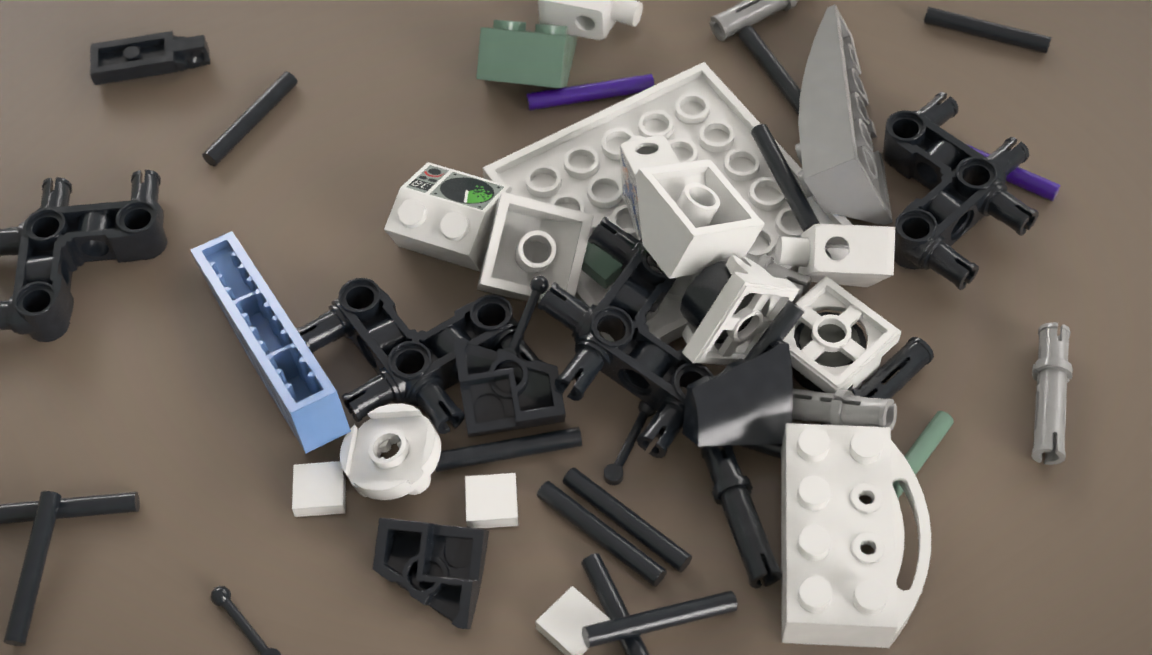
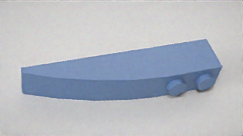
M231 231L191 249L194 260L235 335L305 453L351 432L335 387L234 233Z

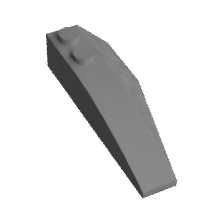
M834 4L828 7L824 14L805 67L799 102L798 127L800 143L795 144V150L802 165V171L798 172V180L804 194L807 197L814 196L824 212L887 225L892 223L893 220L884 163L879 150L872 152L874 151L872 138L877 137L874 123L869 119L865 107L869 105L859 77L862 73L853 36Z

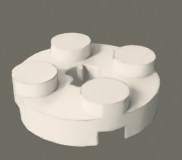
M388 404L367 413L371 419L364 422L359 429L355 424L352 426L351 432L346 434L341 445L340 464L351 484L360 495L376 500H392L407 494L417 495L427 489L431 482L430 475L434 472L440 459L441 441L430 420L423 416L420 410L408 404ZM397 443L399 447L397 454L388 459L380 458L381 453L390 451L391 445Z

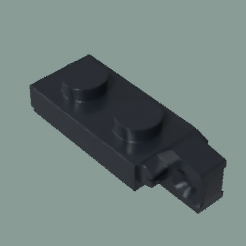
M173 31L90 45V76L94 85L181 72L188 68L194 69L210 64V50L204 35L183 37L174 36Z

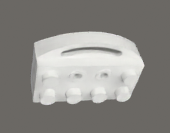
M786 423L781 447L782 643L889 648L908 622L920 597L927 577L931 556L929 513L917 477L906 458L891 441L890 427ZM898 481L913 510L919 539L916 573L911 588L906 591L899 589L896 585L904 552V524L899 500L893 488V482ZM867 495L871 497L873 503L869 505L863 504L859 497ZM862 545H870L875 552L867 555L861 551L860 547Z

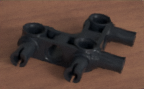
M939 92L920 110L898 111L890 115L886 121L883 146L885 162L907 179L914 178L932 190L924 198H916L897 217L895 222L894 261L906 269L928 270L931 268L953 283L956 288L963 290L966 288L967 283L970 284L974 280L979 266L960 255L951 246L984 216L990 215L1022 236L1026 233V230H1030L1035 224L1039 212L1007 192L1008 187L1005 186L1006 177L1021 163L1028 160L1029 150L1027 146L1020 142L1011 149L1017 144V139L1009 137L988 157L983 156L940 128L958 113L959 108L954 98L950 96L946 99L947 94Z
M141 170L133 172L131 176V201L69 206L70 194L72 192L70 181L65 178L56 177L55 188L52 190V178L45 179L42 183L41 207L24 222H21L19 227L0 229V256L18 255L13 296L9 300L0 301V330L12 329L14 333L19 335L30 334L33 339L39 342L55 341L66 333L70 325L74 298L70 292L72 272L76 271L78 266H82L85 262L117 260L118 263L149 260L162 254L166 249L168 241L163 228L164 211L158 203L159 186L161 184L160 175L153 170H145L144 183H142Z
M604 217L591 234L588 242L596 245L621 263L623 271L597 306L593 304L590 307L554 282L537 306L538 309L545 311L573 331L571 336L575 338L574 341L576 342V354L561 375L555 379L554 384L563 394L570 383L576 380L567 397L574 401H579L601 371L657 410L643 433L638 436L637 443L645 451L655 436L658 437L657 443L649 454L656 458H663L683 427L686 395L680 387L687 389V385L705 376L712 377L713 374L702 364L692 363L682 353V349L676 351L649 332V326L646 325V316L649 311L655 312L673 286L676 278L669 279L664 271L659 268L656 261L642 245V238L638 240L613 224L607 217ZM650 266L657 268L661 273L654 271ZM599 332L609 334L614 341L604 339Z
M355 278L341 287L338 299L332 301V305L328 306L329 311L296 329L312 354L343 336L345 338L350 337L378 374L365 384L342 395L345 407L352 414L356 422L361 421L372 410L387 405L392 401L396 404L407 402L414 406H420L433 422L436 430L440 434H446L450 432L447 421L455 429L463 422L465 417L463 411L457 407L445 391L459 382L453 339L462 337L468 339V343L498 352V349H504L509 346L518 322L513 317V309L510 302L502 296L493 294L482 296L476 301L455 310V316L431 330L417 332L415 329L410 330L397 314L395 303L378 284L367 278ZM523 336L517 350L519 358L531 362L535 360L542 361L527 345ZM411 371H418V372L413 373V374H406V373L411 372Z

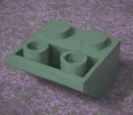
M494 20L493 27H481L476 79L553 88L567 87L577 44V36L567 35V26L536 24L535 31H526V22Z

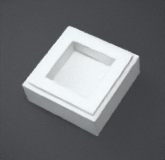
M340 461L296 464L293 466L292 510L295 517L345 514L346 474L341 467Z
M515 473L465 476L466 522L468 528L518 526Z
M572 586L535 623L536 629L564 655H583L589 648L584 643L582 627L611 619Z

